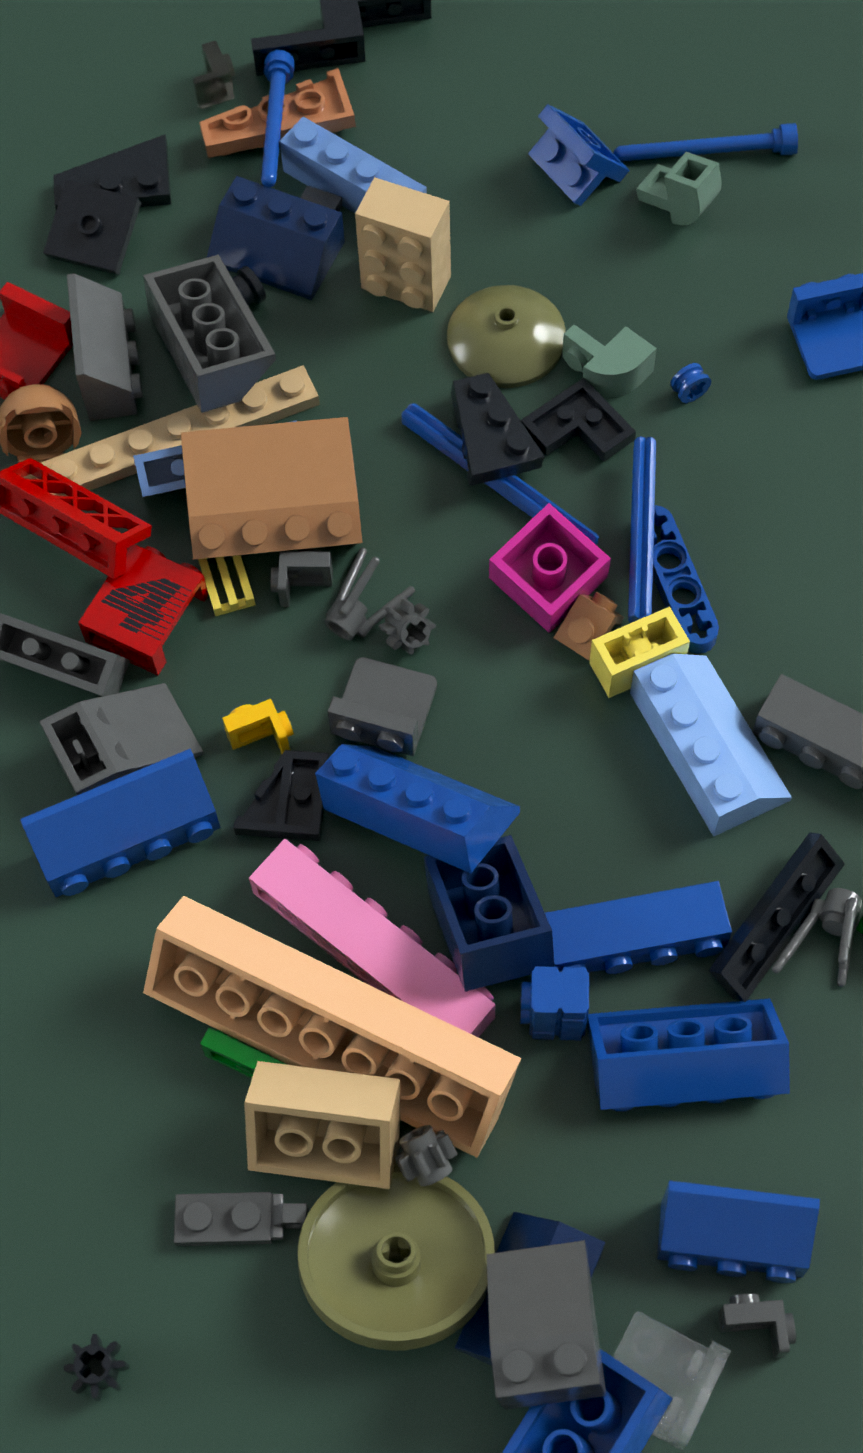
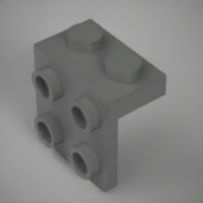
M365 657L357 659L342 699L333 696L329 706L328 717L331 734L338 735L347 740L378 746L387 751L414 756L437 690L436 678L432 675Z

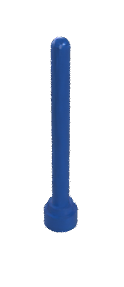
M274 50L268 53L264 65V74L270 82L261 183L267 187H273L277 180L285 84L294 75V58L290 53L283 50Z
M796 123L780 124L779 128L772 129L771 133L623 145L616 147L613 154L620 161L683 156L685 152L703 155L772 149L773 152H780L781 156L796 155L798 152V131Z

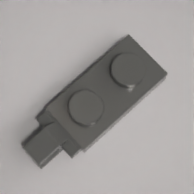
M271 1192L176 1194L174 1243L176 1246L272 1244V1240L283 1239V1229H302L309 1210L306 1203H284L283 1194H272Z

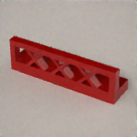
M28 458L0 471V514L112 579L126 573L127 548L151 536L152 525L32 458ZM30 474L38 479H24L23 477ZM51 493L66 494L68 496H55ZM81 510L96 511L98 513H85ZM113 528H126L128 531L120 533Z

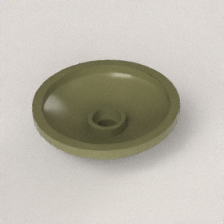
M498 285L484 288L471 294L456 307L448 324L447 344L454 363L468 377L489 373L498 388H515L534 383L554 369L562 357L563 334L566 332L560 312L545 296L521 286Z

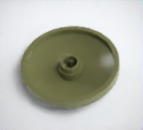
M395 1164L390 1189L337 1182L315 1202L307 1214L299 1236L298 1269L304 1294L315 1313L326 1325L342 1337L354 1343L379 1350L399 1351L417 1349L432 1345L454 1334L479 1310L488 1294L486 1254L495 1253L492 1229L483 1209L475 1198L461 1185L446 1176L434 1184L420 1186L417 1178L407 1181L406 1177H403L398 1164Z

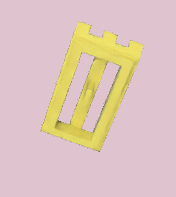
M241 555L232 556L245 597L238 600L224 557H215L228 598V602L224 604L220 603L207 558L198 559L215 617L256 605Z

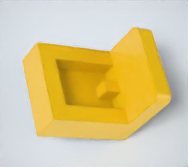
M271 699L255 705L246 704L239 706L230 715L222 717L226 735L233 750L270 735H274L282 754L285 750H290L288 737L294 735L291 723L285 711L277 713Z

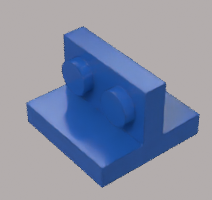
M549 104L538 115L548 126V130L528 154L574 203L581 206L606 176L621 182L630 171L584 122Z

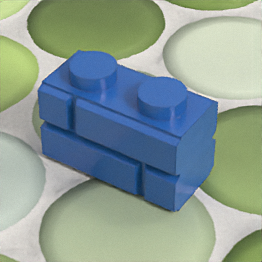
M535 966L531 974V982H522L520 1024H529V1035H531L532 1039L553 1040L555 1035H558L560 1040H582V1037L585 1036L589 1012V972H587L585 967H564L562 971H559L557 967Z

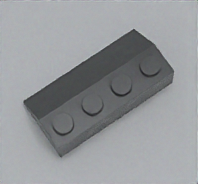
M215 255L143 275L148 313L201 413L240 402L274 363L276 357L275 352L220 256Z

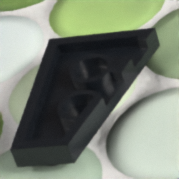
M166 135L55 174L54 201L56 210L65 180L137 197L141 201L140 207L171 204Z

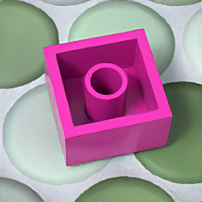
M548 503L489 559V579L550 633L566 618L580 594L590 595L608 577L611 558Z

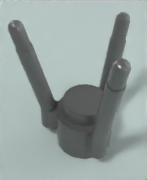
M360 548L336 600L326 613L327 617L324 620V623L332 632L348 641H351L356 634L361 638H365L371 628L386 617V607L393 608L394 606L401 605L402 598L407 599L415 592L414 587L409 586L366 620L365 614L368 609L358 598L380 562L378 557L371 559L350 592L367 554L365 548Z
M833 888L828 891L825 900L815 899L809 915L772 967V972L778 974L783 969L816 921L821 919L823 922L822 927L826 932L835 936H841L837 985L844 987L849 970L853 935L863 905L860 896L847 889Z

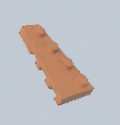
M339 68L326 72L327 79L313 84L308 79L296 84V91L284 95L280 140L302 117L309 119L330 132H339L356 127L354 112ZM269 95L262 97L259 105L249 109L247 106L242 105L199 122L208 158L226 156L231 153L254 148H264Z

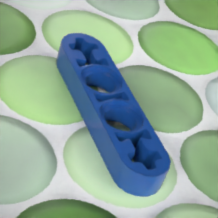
M655 505L654 524L661 526L660 538L662 541L657 543V535L654 530V582L665 608L670 606L690 640L688 651L696 654L705 653L711 650L716 643L719 630L718 621L672 514L666 508ZM663 554H674L679 558L680 565L674 569H666L660 566L657 559ZM680 588L689 589L695 595V600L689 604H680L673 599L672 593ZM696 614L695 621L700 631L707 630L705 638H700L697 633L691 634L693 625L691 616Z

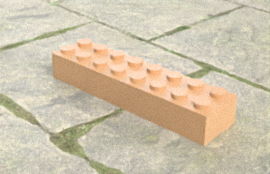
M183 896L156 928L143 991L144 994L288 1065L400 1079L401 1121L415 1128L431 1125L435 1134L444 1130L445 1134L449 1135L454 1147L476 1158L479 1156L498 1121L519 1066L520 1057L188 897Z

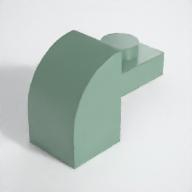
M685 152L672 168L657 164L636 188L638 200L669 211L673 224L690 225L700 217L720 193L722 184L719 163Z
M575 324L563 334L562 358L565 359L566 363L573 370L583 372V378L603 398L620 397L632 392L654 372L657 348L626 326L605 346Z

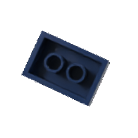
M511 835L500 837L472 873L430 855L424 857L428 895L465 992L531 975L535 966L555 967L552 929Z

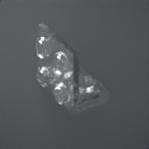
M637 1311L634 1313L613 1358L673 1398L652 1435L683 1451L693 1435L731 1350L714 1341L707 1348Z

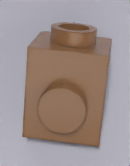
M596 592L594 597L580 594L554 638L587 660H590L592 640L609 633L614 625H620L625 617L615 611L618 604L601 593Z

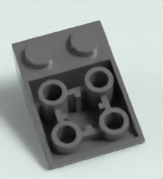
M166 683L80 701L39 721L76 796L188 749H191L194 758L204 754Z

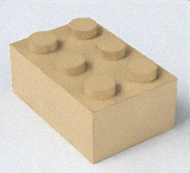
M374 177L355 213L361 289L367 290L375 296H385L404 302L412 308H422L434 312L451 277L450 201Z
M257 1062L244 1102L249 1171L390 1189L396 1164L394 1156L398 1154L400 1147V1079Z

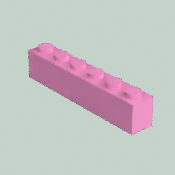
M284 839L249 877L253 894L364 983L476 1037H479L495 1019V1003L492 1002L494 997L485 987L465 992L459 975L456 974L455 964L441 953H437L434 956L421 946L423 941L412 929L405 925L398 928L387 919V912L380 904L371 898H367L365 901L352 892L354 889L352 884L337 871L329 874L319 866V859L306 846L299 844L296 848L288 840Z

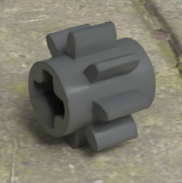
M402 598L401 605L385 608L387 612L385 623L380 624L379 628L390 635L385 642L394 650L401 646L410 655L413 654L414 648L430 644L428 641L430 632L436 628V624L425 618L429 613V609L421 603L413 606V603L406 598Z
M425 1125L412 1130L399 1140L403 1152L395 1155L394 1158L403 1177H406L407 1181L417 1178L420 1186H428L442 1180L452 1172L448 1159L458 1154L449 1135L445 1134L444 1130L435 1134L431 1125Z

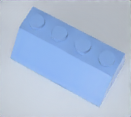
M672 653L633 671L630 694L713 837L791 801L790 793L707 656Z

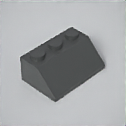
M68 274L67 284L75 373L89 420L94 421L138 415L136 398H143L140 374H133V365H139L136 340L130 341L129 333L136 332L133 309H125L120 292L77 274Z

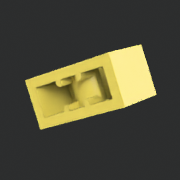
M669 606L593 639L589 664L608 698L631 689L634 670L672 653L688 654L690 640Z

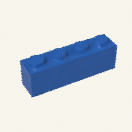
M719 881L545 913L552 929L554 966L559 971H562L564 967H585L587 972L606 969L608 974H617L630 970L633 964L651 961V964L655 966L665 965L676 961L680 955L695 953L697 957H708L720 953L723 947H726L732 934Z

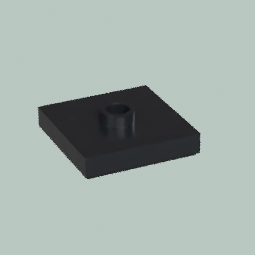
M65 180L43 253L48 258L119 275L141 201L137 197Z

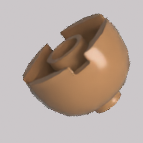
M41 384L20 387L10 393L0 406V445L2 451L7 456L8 452L17 456L18 462L32 458L41 463L64 454L63 451L67 450L72 444L74 449L79 444L82 432L75 407L70 399L54 387Z

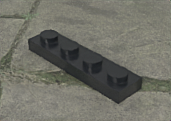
M809 832L709 969L710 973L734 1000L742 1002L748 1000L809 915L814 900L822 897L845 865L822 834Z

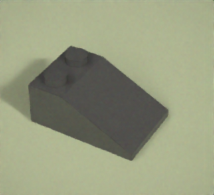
M585 1240L486 1254L490 1349L495 1395L502 1407L506 1410L606 1396Z

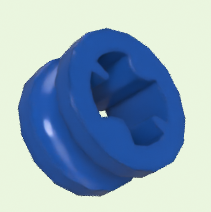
M692 363L683 367L673 376L670 386L675 392H679L678 397L683 403H689L701 397L709 389L712 381L707 374H703V368L699 363Z

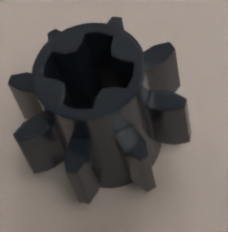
M97 1334L92 1335L91 1345L84 1348L73 1344L72 1349L77 1354L74 1364L64 1366L65 1372L76 1375L79 1378L73 1384L72 1390L80 1394L89 1386L92 1398L96 1401L101 1400L102 1390L112 1387L114 1390L120 1391L121 1386L116 1381L119 1371L129 1369V1365L125 1361L114 1358L120 1351L121 1346L116 1341H113L105 1349L102 1347L101 1338ZM93 1358L97 1361H102L101 1364L106 1369L100 1377L93 1373L91 1374L92 1371L87 1366Z

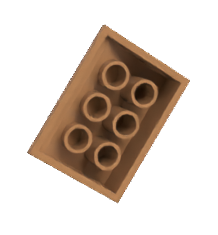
M348 417L181 432L193 560L363 543Z

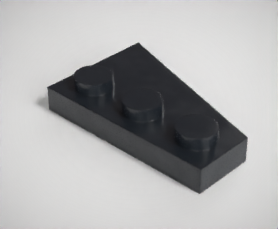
M489 373L453 381L450 393L457 428L461 430L463 440L462 452L464 459L467 460L469 487L542 467L545 456Z

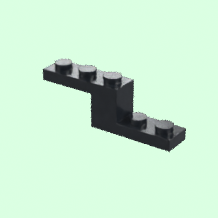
M319 0L323 29L251 39L256 76L265 75V58L268 53L274 50H283L292 55L295 61L294 71L366 62L364 27L430 19L431 0Z

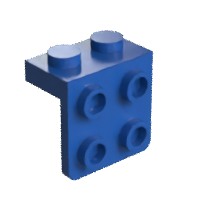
M863 273L857 275L846 274L838 279L819 283L808 282L800 287L793 288L787 319L808 375L812 379L819 380L863 370Z

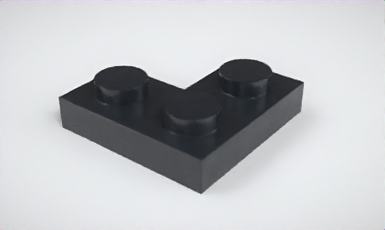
M582 378L521 420L545 456L578 435L604 462L632 443L636 435V431L585 378Z

